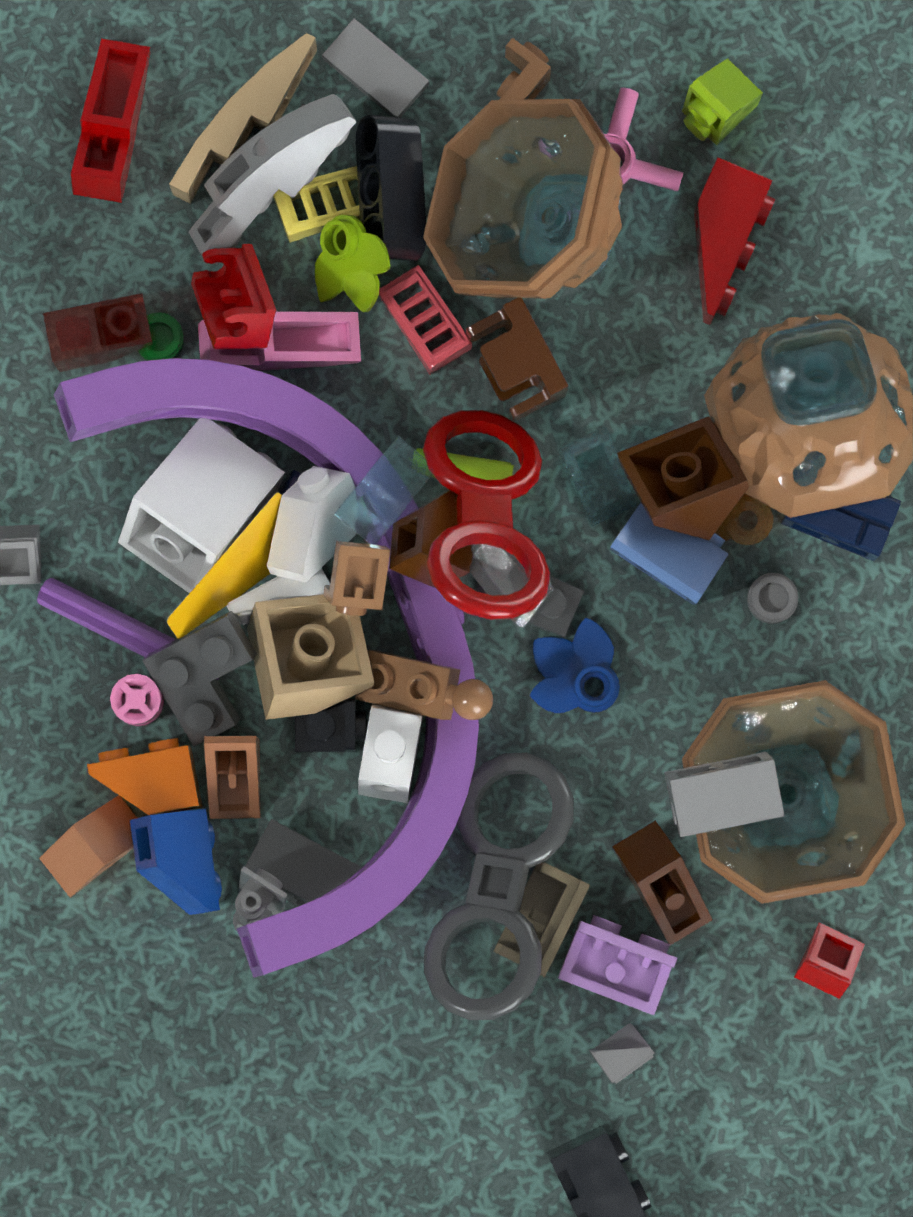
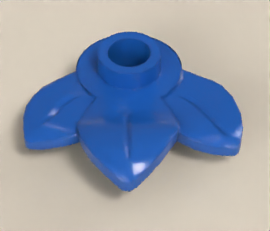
M584 618L575 633L573 642L556 637H544L534 640V661L545 679L533 688L530 697L540 707L549 712L562 714L577 707L587 712L597 713L613 705L618 697L620 685L616 673L610 668L614 655V646L604 629L593 620ZM597 678L603 683L604 690L600 696L591 697L585 692L584 685L588 679Z

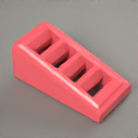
M419 265L379 289V297L429 375L472 349V342H470L465 331ZM418 283L422 291L398 305L393 297ZM428 299L432 307L411 320L406 317L404 313ZM439 315L442 323L419 336L415 329ZM449 331L453 338L430 352L426 344Z

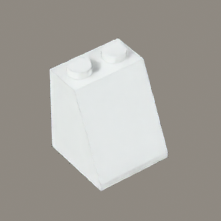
M200 418L133 496L118 543L190 593L272 496L277 493L285 472L278 468L273 459L268 455L254 451L237 439L233 431L227 426L215 423L210 419Z

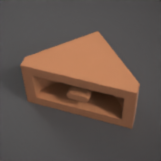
M204 736L210 819L260 818V739L257 736Z
M118 795L72 825L39 859L71 898L133 849L130 820L137 817L122 797Z

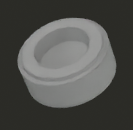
M767 573L758 577L750 586L747 594V604L752 615L759 621L767 624L781 623L788 619L796 610L799 598L795 584L785 575Z

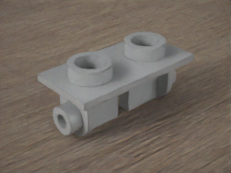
M243 866L240 873L239 894L235 901L236 912L233 917V925L236 931L239 927L270 917L271 914L276 915L284 912L287 894L281 890L283 884L280 880L263 869L258 868L254 873Z

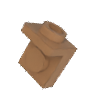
M512 38L505 46V58L522 70L520 74L516 71L511 72L498 89L497 96L500 97L499 100L535 99L550 81L551 66L547 64L549 59L532 43L525 42L522 45Z
M336 541L331 583L324 586L323 596L332 606H336L337 612L352 616H364L367 609L382 610L390 549L384 545Z

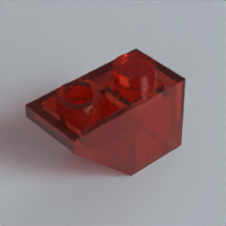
M142 293L43 313L52 362L59 372L112 362L153 344Z

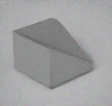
M631 1023L624 1026L594 1049H589V1052L607 1078L616 1084L654 1057L653 1054H655Z

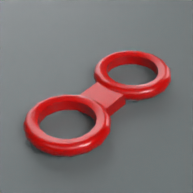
M460 410L441 417L428 430L423 453L429 471L442 486L458 495L456 500L457 525L445 529L431 544L427 567L432 584L447 602L467 614L489 620L513 619L535 609L547 595L550 581V571L544 554L529 537L513 528L512 500L526 495L540 477L542 458L537 443L522 426L500 414L485 410ZM463 433H483L494 436L508 444L517 454L521 468L514 475L502 480H485L473 477L457 468L449 459L445 444L452 437ZM470 544H487L502 548L515 556L525 569L528 582L521 590L509 595L492 596L477 592L462 583L452 570L449 558L457 549Z

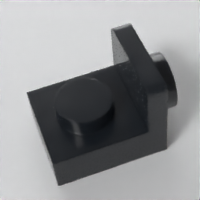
M346 699L316 714L295 716V752H356V741H365L366 711H356L355 699Z

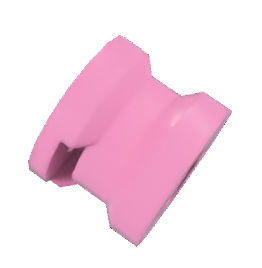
M141 674L126 675L118 680L112 688L110 696L111 708L116 716L125 723L137 727L149 725L162 713L164 697L156 683L149 677Z

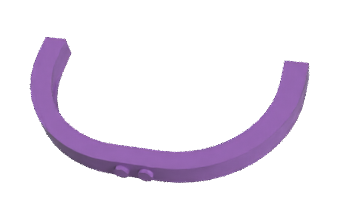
M178 358L150 360L108 368L60 382L54 393L70 442L150 420L179 417L206 418L257 430L288 445L318 467L350 473L369 520L366 526L375 544L387 546L390 549V553L393 523L418 508L401 477L383 453L358 427L333 407L304 389L267 373L240 365L212 360ZM389 557L387 576L416 659L460 669L458 685L465 680L475 679L471 655L461 625L465 620L464 612L447 602L436 588L389 569ZM454 707L451 720H440L426 716L424 751L417 782L398 824L374 856L345 882L321 897L296 908L237 928L253 978L313 958L348 942L374 926L395 909L422 881L443 851L457 824L467 798L476 760L479 731L478 720L462 718L456 713Z

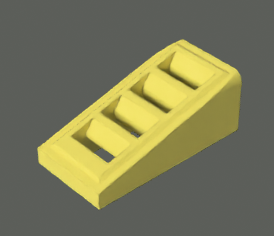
M357 166L315 177L309 184L303 186L294 198L278 189L273 198L289 243L320 233L325 224L336 216L353 215L360 219L359 205H355L348 185L349 181L355 179L358 181ZM337 185L346 209L339 211L336 210L329 188ZM320 192L327 214L317 215L311 194ZM299 198L302 200L308 219L298 221L292 203L293 200Z

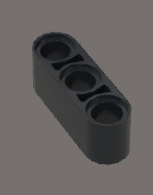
M365 115L358 124L355 141L360 221L363 223L367 233L377 235L383 241L387 248L389 259L417 261L423 255L426 247V242L423 238L426 227V209L420 128L413 119Z

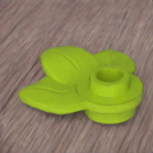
M339 215L327 222L321 231L320 245L322 252L315 262V283L320 302H327L342 291H345L361 312H369L379 296L380 282L377 274L385 273L390 269L389 254L383 241L377 235L367 233L363 223L353 215Z

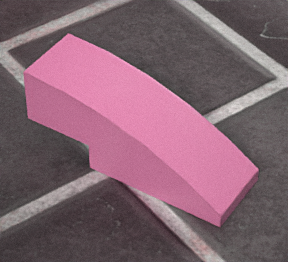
M276 312L267 348L213 349L204 320L198 323L200 360L235 364L257 371L325 367L361 362L358 312Z

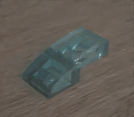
M397 436L335 511L334 515L368 544L375 545L433 475L428 469L425 458L401 437Z

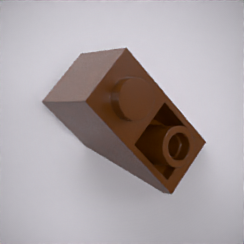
M447 490L393 523L389 569L435 588L427 567L429 551L433 541L445 529L457 525V494ZM472 544L457 549L449 558L452 570L458 578L470 573V565L473 559Z

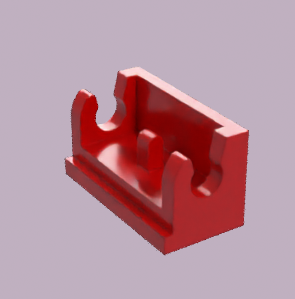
M242 244V248H213L203 252L202 257L205 263L213 264L220 262L224 264L217 271L204 270L194 272L191 280V285L213 349L267 348L276 307L253 245Z

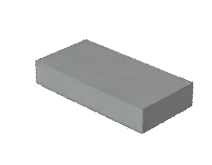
M355 18L322 54V59L391 117L401 118L429 86V80Z

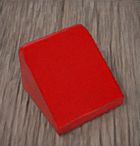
M819 922L794 978L840 999L851 984L865 944Z

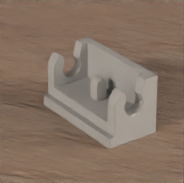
M767 752L664 772L675 825H677L680 837L784 817L775 762Z

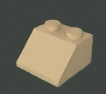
M323 594L255 602L247 630L250 643L257 653L253 660L266 720L316 714L373 687L374 678L360 616L337 612L336 606H332Z

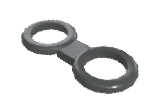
M527 752L504 753L484 762L472 774L468 795L457 821V826L465 846L476 856L466 902L450 910L434 926L424 949V974L432 995L448 1012L467 1020H494L515 1011L532 994L541 973L542 946L533 924L520 912L529 868L547 861L565 843L573 824L574 797L566 777L549 760ZM527 774L540 779L547 786L552 798V817L545 832L535 842L522 848L504 849L491 844L484 837L479 825V805L485 792L497 780L508 775ZM494 921L506 926L514 934L520 948V966L514 980L501 993L489 998L471 999L461 995L451 985L446 972V954L452 940L463 928L477 922Z

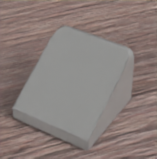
M40 525L0 526V585L40 584Z

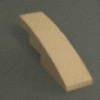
M308 33L304 34L267 62L227 101L195 141L169 183L174 196L191 204L213 161L222 165L246 143L254 127L263 130L282 117L317 52L316 38Z

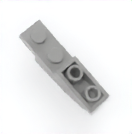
M331 94L310 102L281 117L243 144L207 180L204 186L213 202L188 231L201 256L203 252L213 248H235L241 240L242 233L255 217L269 207L273 195L278 189L294 198L303 186L309 184L315 178L320 165L335 147L340 146L347 139L350 129L356 123L355 118L340 97Z

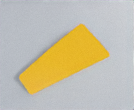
M277 492L272 496L219 560L168 617L167 624L178 639L187 635L227 606L229 602L238 598L270 575L267 562L282 496L280 493Z

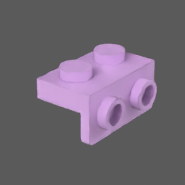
M593 915L590 924L579 921L558 979L654 1015L672 967H675L677 961L676 957L667 954L670 944L641 934L638 943L619 936L622 928L621 925Z

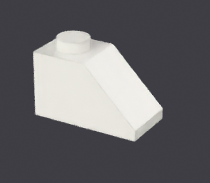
M313 466L299 476L298 481L281 496L267 562L270 574L306 583L334 556L336 541L349 542L369 522L350 473Z

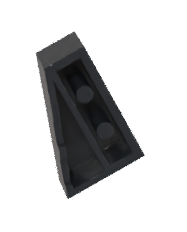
M599 1126L546 1152L577 1217H646L644 1211L652 1207L639 1179L630 1183L622 1164L630 1159L617 1132L608 1136L606 1130Z

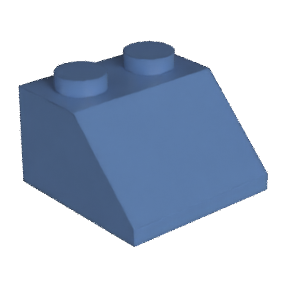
M642 503L636 508L610 546L612 552L692 605L697 604L728 556V553L721 549L725 540L716 533H714L710 540H705L654 526Z

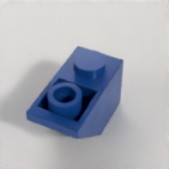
M206 808L148 815L130 820L136 871L189 915L220 910L219 899L222 893V885L218 873L214 870L212 855L215 833L211 822L207 819Z

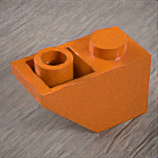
M178 738L149 743V753L129 756L128 748L98 753L99 762L87 764L90 776L147 815L180 812L202 807L192 748L188 745L179 746Z

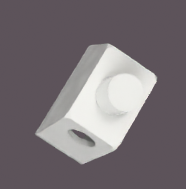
M377 704L371 706L358 779V795L408 803L423 715Z

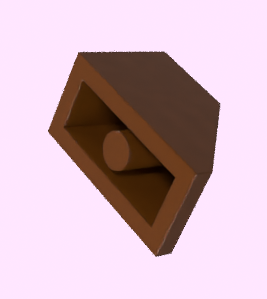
M656 820L612 846L626 875L668 944H674L713 920L681 855Z

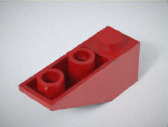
M719 157L715 161L694 211L703 323L708 325L711 324L715 313L723 316L726 315L737 290L728 285L734 269L737 268L745 271L756 246V243L747 240L753 225L756 223L764 227L775 202V198L767 196L773 180Z

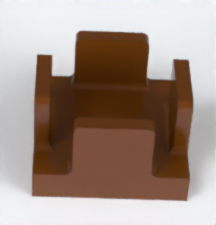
M517 297L504 304L501 310L466 328V335L470 342H474L501 327H505L507 330L506 333L480 347L482 357H480L479 363L500 401H506L533 386L537 387L540 393L509 409L508 414L514 422L546 405L549 406L565 398L569 387L521 297Z

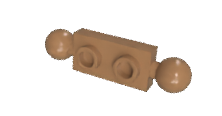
M367 650L374 685L356 694V700L440 720H451L453 707L459 716L467 720L481 719L492 708L493 694L486 683L478 679H468L458 685L460 669L377 650Z

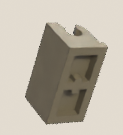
M545 862L535 866L525 886L520 912L533 924L542 946L540 975L543 977L546 976L590 887V884ZM505 927L493 952L520 965V948L514 934Z

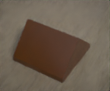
M709 416L616 453L618 462L654 526L705 540L711 539L749 488L748 480Z

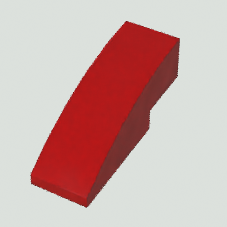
M101 38L80 120L81 135L71 170L73 195L122 203L150 58L149 46Z

